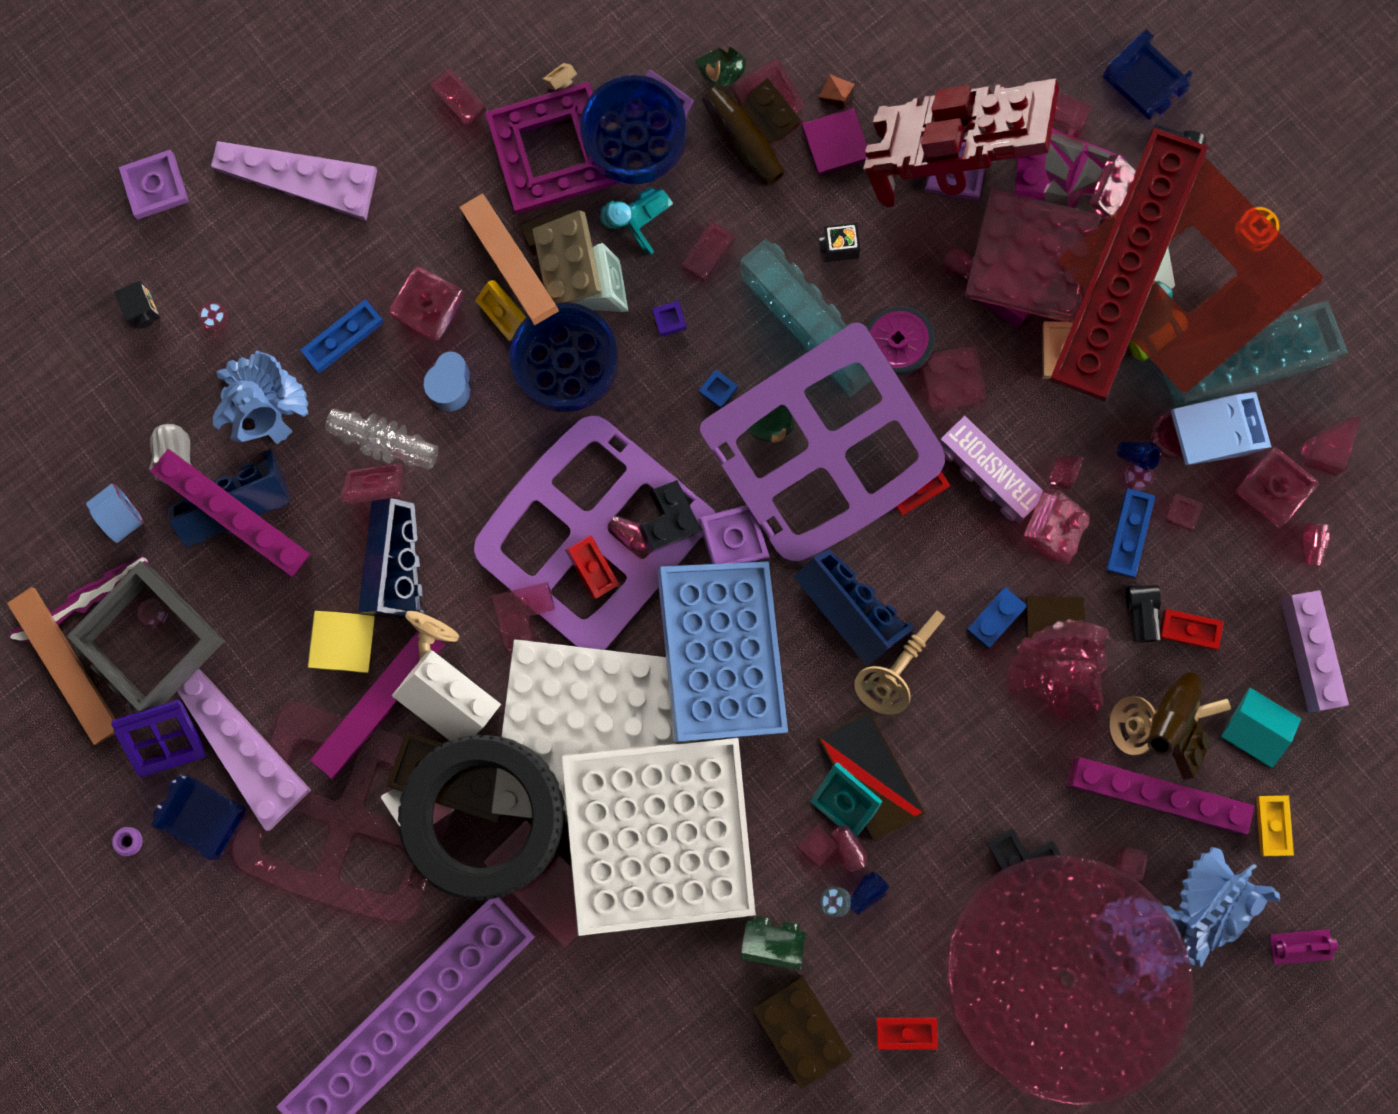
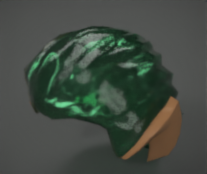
M722 47L715 49L694 61L701 76L717 86H728L742 76L746 68L745 57L733 47H729L728 53Z
M779 405L746 431L762 442L776 443L783 440L786 435L793 431L795 419L785 405Z

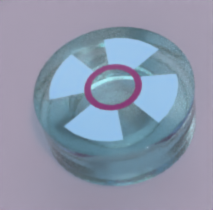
M832 886L823 892L821 908L826 915L842 917L848 912L851 898L847 890Z

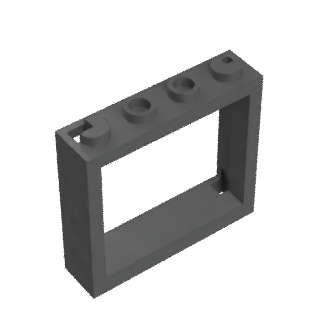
M141 561L67 636L75 644V652L82 658L87 657L92 662L90 668L99 676H105L110 681L108 687L117 695H123L128 700L126 703L127 707L133 709L136 713L165 704L225 641L152 567ZM148 585L201 640L145 697L92 641Z

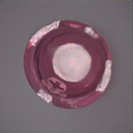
M1171 411L1160 416L1153 425L1152 445L1155 451L1162 457L1184 459Z

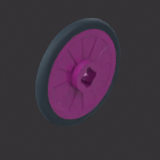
M906 306L887 308L875 315L866 326L896 375L908 374L919 369L927 362L935 346L934 328L930 320L914 308ZM898 337H902L903 340L899 344H895L894 341Z

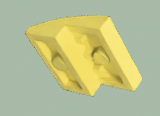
M314 611L308 668L368 673L375 616Z

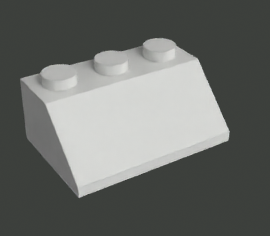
M427 650L392 695V697L449 741L460 737L476 735L501 705L432 650Z

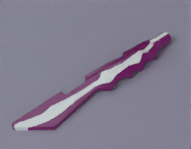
M141 555L132 562L123 563L104 573L105 577L99 581L89 583L69 594L65 604L50 612L57 625L60 626L75 611L87 613L94 603L101 602L140 561L148 565L147 559ZM21 626L9 633L11 639L31 643Z

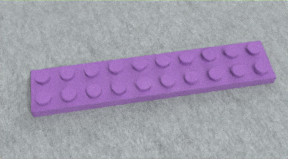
M499 897L489 899L276 1107L282 1114H356L536 936Z

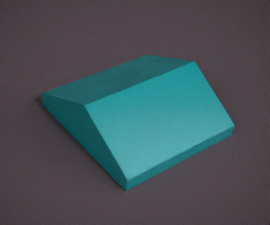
M1249 688L1220 737L1267 767L1273 768L1292 743L1301 718Z
M839 763L832 767L810 800L813 805L853 839L868 824L883 802Z

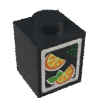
M857 223L824 226L823 236H819L818 240L820 253H825L826 262L859 259L861 248Z
M140 281L114 291L125 321L134 329L146 328L152 325L153 321L160 319L149 289Z

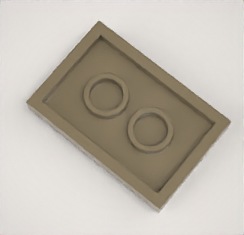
M579 210L532 229L544 287L557 308L601 293L585 212Z

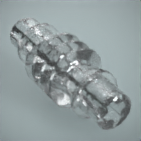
M335 408L327 417L326 432L341 437L343 443L349 444L353 441L360 444V450L363 455H371L374 459H382L385 463H391L396 458L404 460L406 466L411 467L415 464L426 469H431L437 459L438 446L423 441L422 436L419 434L407 435V428L404 424L398 429L396 421H391L388 425V420L385 417H381L377 422V414H370L366 420L361 418L359 412L352 411L349 414Z

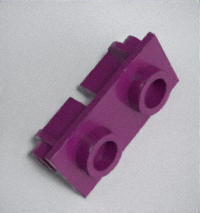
M1330 929L1269 935L1274 965L1334 960L1333 951H1338L1337 940L1331 939Z

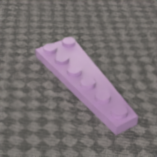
M217 141L211 165L214 171L247 182H254L259 186L268 189L272 188L284 192L286 195L296 196L308 200L312 204L323 205L334 209L336 212L364 221L367 220L377 175L375 166Z
M198 669L177 692L266 831H270L311 789L211 680Z

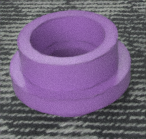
M123 827L113 836V848L119 855L132 856L142 846V835L133 827ZM128 836L132 838V844L129 847L125 845V839Z

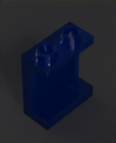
M1145 29L1108 64L1102 77L1150 121L1157 113L1160 116L1163 115L1172 105L1170 101L1176 95L1180 98L1191 87L1189 81L1194 73L1189 70L1184 75L1150 44L1154 35Z
M181 774L169 785V795L164 803H160L154 810L152 815L154 820L151 826L156 829H162L201 852L200 855L209 860H219L248 808L196 778Z

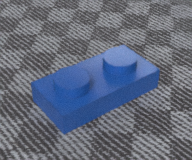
M1005 587L966 631L989 649L1027 605Z

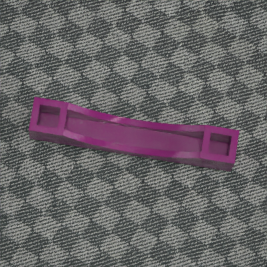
M167 449L150 470L151 473L291 577L298 573L311 556L309 552L254 513L172 450Z
M1082 757L1073 759L1066 787L1162 811L1237 835L1249 833L1255 806Z

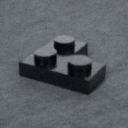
M678 480L657 487L650 492L661 517L643 523L638 527L650 553L702 531Z
M1013 828L986 841L1014 895H1018L1068 867L1054 841H1050L1026 853Z

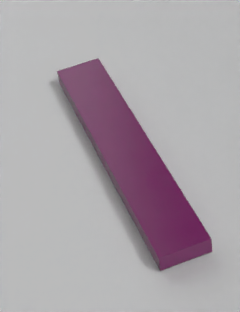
M419 631L311 758L310 761L331 779H335L399 702L392 695L420 660ZM435 639L434 643L430 644V649L438 654L445 644Z

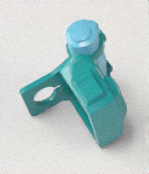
M650 187L638 193L636 201L628 205L619 201H611L609 204H606L601 208L600 219L602 224L609 229L625 226L644 253L649 256L654 253V250L641 233L640 228L670 207L673 202L664 190H654Z

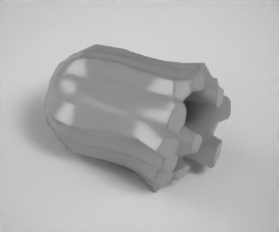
M164 424L156 427L150 437L152 461L149 470L154 467L167 449L172 450L191 464L188 434L180 426L174 424ZM155 476L154 481L165 483L157 476Z

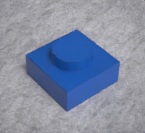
M715 370L700 388L699 394L721 409L737 391L738 385L718 370Z

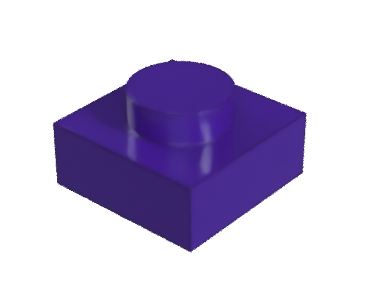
M679 301L652 308L660 337L687 330Z

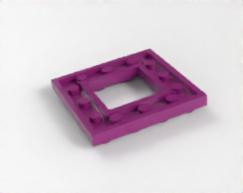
M590 82L485 112L516 215L621 184ZM572 118L586 163L533 178L520 133Z

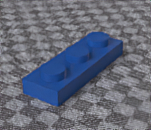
M365 299L300 351L320 374L385 322Z
M1129 488L1125 490L1106 572L1132 579L1136 577L1155 495Z

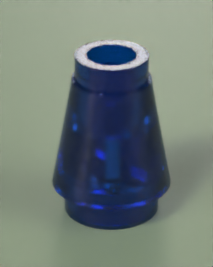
M1122 441L1117 448L1118 457L1143 470L1154 469L1161 461V449L1153 442Z
M872 871L869 875H864L846 903L856 914L860 915L887 895L886 891L890 886L879 874Z

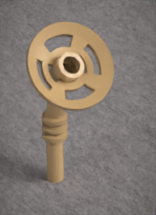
M407 611L405 615L410 624L419 631L420 659L427 650H431L430 644H433L435 639L454 642L459 638L458 633L452 628L428 615L415 611Z
M939 611L932 615L917 635L911 636L913 640H908L907 643L909 645L903 646L904 651L890 669L871 666L859 672L855 679V691L859 699L867 707L886 715L898 714L906 709L910 702V690L899 675L911 659L918 656L917 652L921 653V647H926L925 642L946 618ZM875 672L868 681H864L866 675ZM879 677L878 682L873 681L875 678ZM872 689L876 696L883 699L882 703L872 698L867 691ZM895 690L896 694L890 696L891 692ZM900 694L904 696L903 700L899 703H892L899 698Z
M1128 696L1121 699L1114 706L1110 716V732L1113 741L1120 750L1130 755H1141L1150 750L1148 742L1142 747H1136L1137 743L1147 741L1149 737L1152 718L1148 717L1147 711H1149L1152 718L1156 712L1147 700L1138 696ZM1228 699L1199 706L1194 719L1198 721V718L1231 710ZM1135 703L1138 704V708H1132L1127 713L1124 712L1128 706ZM1139 712V717H1131L1134 713ZM1120 722L1125 723L1126 731L1130 736L1127 741L1121 733ZM1139 734H1145L1144 737L1139 738Z

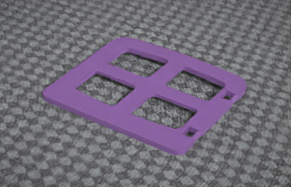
M861 323L850 324L707 417L700 425V432L765 531L774 548L782 557L790 561L805 560L872 523L939 475L945 464V453L941 444L873 337ZM854 362H858L864 367L879 390L882 400L838 430L830 431L824 426L805 396L804 391L807 387L831 373ZM785 405L808 439V448L765 477L758 478L738 449L736 440L748 428L776 407ZM896 420L900 423L916 448L918 459L892 481L875 493L870 494L866 491L846 460L845 453L862 439L887 423ZM724 442L728 443L735 454L728 461L718 447ZM824 468L830 473L849 503V509L818 527L800 535L794 534L772 499L775 495L812 471ZM775 516L783 529L777 534H774L766 520Z
M588 416L580 419L537 461L509 493L477 536L474 552L477 560L485 569L577 647L606 650L659 588L657 569L663 566H678L703 535L701 531L694 536L654 551L645 559H640L609 533V523L642 485L648 484L652 489H655L678 479L634 442L630 441L609 421L599 416ZM614 436L626 445L621 453L609 444ZM594 442L600 444L626 466V471L592 510L584 511L554 487L552 480L576 455L590 443ZM678 480L684 495L692 501L690 507L698 524L699 517L715 514V511ZM534 501H538L570 528V535L539 572L534 576H530L502 553L501 545ZM592 535L603 556L627 576V580L588 619H580L557 600L551 592L553 587L573 566L565 549Z

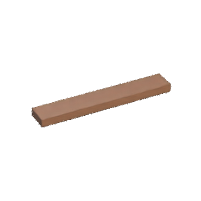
M482 193L460 206L463 215L533 324L536 325L558 312L556 304L484 194Z
M31 587L7 603L92 743L99 745L115 733L111 722L116 720L36 589Z

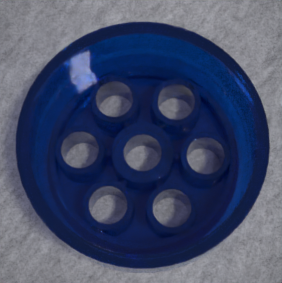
M625 75L604 83L589 97L581 114L580 134L589 161L600 173L620 183L644 184L665 175L681 158L687 141L686 116L679 98L667 85L648 76ZM633 109L641 110V113L633 116L629 114ZM657 121L666 123L661 128L652 126ZM609 123L618 124V126L612 130L605 128ZM633 135H640L642 137L637 142L629 140ZM658 147L666 149L662 154H655L653 152ZM610 149L618 150V153L613 156L606 155V152ZM634 161L643 163L638 168H631L629 166Z
M555 303L559 310L555 314L536 325L527 316L519 325L510 346V365L518 386L532 402L551 411L573 412L596 403L610 389L618 370V349L610 327L599 314L579 304ZM559 333L568 335L563 342H555L554 337ZM590 340L594 342L591 349L583 350L580 348L584 341ZM538 352L547 353L546 358L542 361H535L533 359L534 355ZM565 359L574 361L573 365L567 369L561 368L560 363ZM592 366H597L601 369L595 376L586 374L587 370ZM547 377L553 379V383L549 387L539 386L542 379ZM571 385H578L580 387L579 392L575 395L567 394L566 390Z

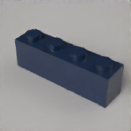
M272 449L264 452V459L254 465L249 461L240 466L242 471L233 477L226 478L224 475L215 480L218 486L259 516L270 510H278L290 502L287 484ZM186 498L168 507L169 522L185 548L193 544H201L215 534L229 531Z
M393 498L372 501L358 613L407 619L405 617L407 611L424 614V610H421L420 596H423L422 584H418L417 567H420V559L415 551V542L418 541L414 503Z
M829 549L814 557L794 576L801 588L811 597L819 610L829 619L837 632L847 641L866 666L883 655L916 628L909 621L904 624L895 616L897 613L895 608L890 604L884 606L874 597L876 591L868 584L859 583L855 579L856 573Z

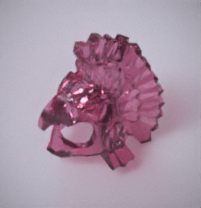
M1069 619L1065 623L1057 622L1053 626H1047L1042 631L1035 632L1032 638H1024L1022 644L1017 648L1018 655L1012 659L1011 664L1013 666H1009L1006 676L1011 679L1008 690L1016 691L1024 686H1035L1034 691L1037 696L1042 699L1046 698L1051 709L1057 715L1066 719L1072 718L1067 709L1071 700L1069 693L1084 694L1097 711L1104 702L1101 673L1107 670L1106 646L1103 643L1110 635L1107 628L1098 627L1095 623H1086L1083 620L1073 621Z

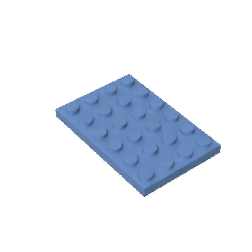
M769 562L659 567L657 574L675 742L788 733Z

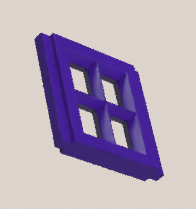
M180 700L131 714L111 722L115 735L140 778L205 758L207 755ZM176 717L182 729L160 735L155 723ZM150 726L155 738L134 744L128 732ZM185 734L190 746L169 752L164 740ZM158 743L164 754L143 761L137 749Z

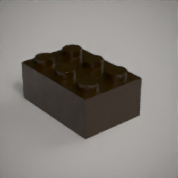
M803 975L798 976L752 1006L753 1012L800 1089H803L852 1057Z

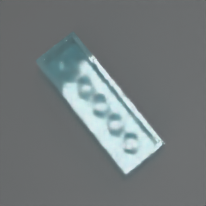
M764 239L740 260L741 279L809 352L846 328L847 325L841 320L839 310L833 304L828 305L821 298L822 293L813 283L809 285L803 279L804 275L801 269L794 263L790 264L784 258L783 250L776 243L771 244L767 239ZM854 362L830 374L833 380L850 398L871 381L864 367L858 362Z
M1327 300L1167 349L1159 357L1158 361L1175 408L1222 398L1336 363L1348 353V350Z

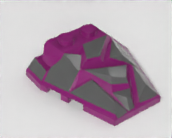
M1052 128L1049 152L1047 154L1016 158L1014 195L1010 202L1008 229H1021L1027 222L1035 229L1042 230L1048 225L1057 223L1065 225L1075 219L1084 217L1091 219L1118 213L1123 201L1125 157Z

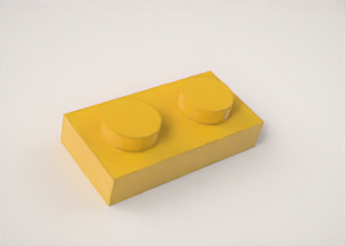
M495 280L487 282L475 300L509 341L516 339L529 322L527 317Z
M1257 796L1260 856L1294 855L1289 796Z

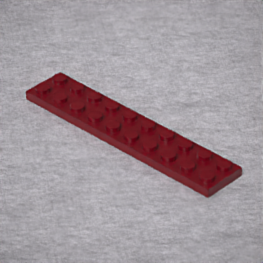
M1157 128L1153 129L1055 365L1050 382L1105 402L1209 146Z

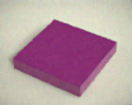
M854 108L802 123V129L818 176L866 161L865 151L867 144Z

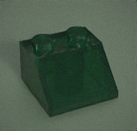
M754 916L753 921H746L740 959L801 970L806 932L799 930L800 924L783 921L782 926L770 924V918Z

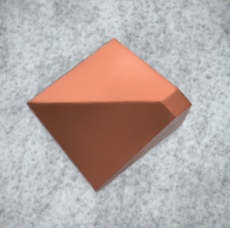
M830 74L819 99L844 109L855 84Z

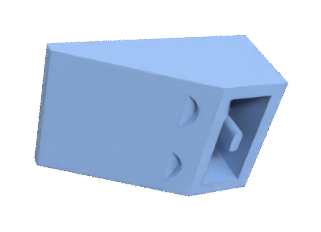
M1256 392L1232 395L1171 410L1185 465L1243 457L1271 447Z

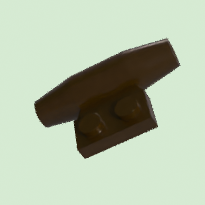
M766 78L747 95L743 107L738 105L719 86L709 90L703 96L702 102L719 133L744 165L767 186L774 184L784 175L785 171L770 142L783 140L803 121L769 78Z
M1192 672L1182 674L1166 691L1152 718L1148 737V747L1156 755L1165 756L1175 749L1173 757L1183 780L1195 778L1199 767L1202 765L1204 756L1210 748L1208 734L1203 731L1200 722L1194 719L1200 706L1203 681L1200 676Z

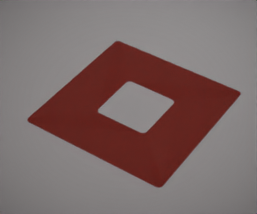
M1205 157L1170 242L1188 227L1193 226L1236 268L1237 275L1190 313L1185 312L1154 280L1131 336V339L1182 392H1188L1323 281V276ZM1120 209L1059 258V263L1086 291Z

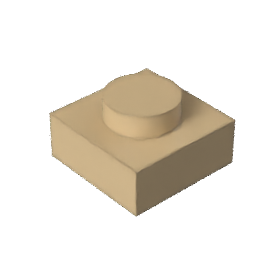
M563 63L544 77L543 81L550 89L562 90L572 83L571 78L577 75L572 65Z

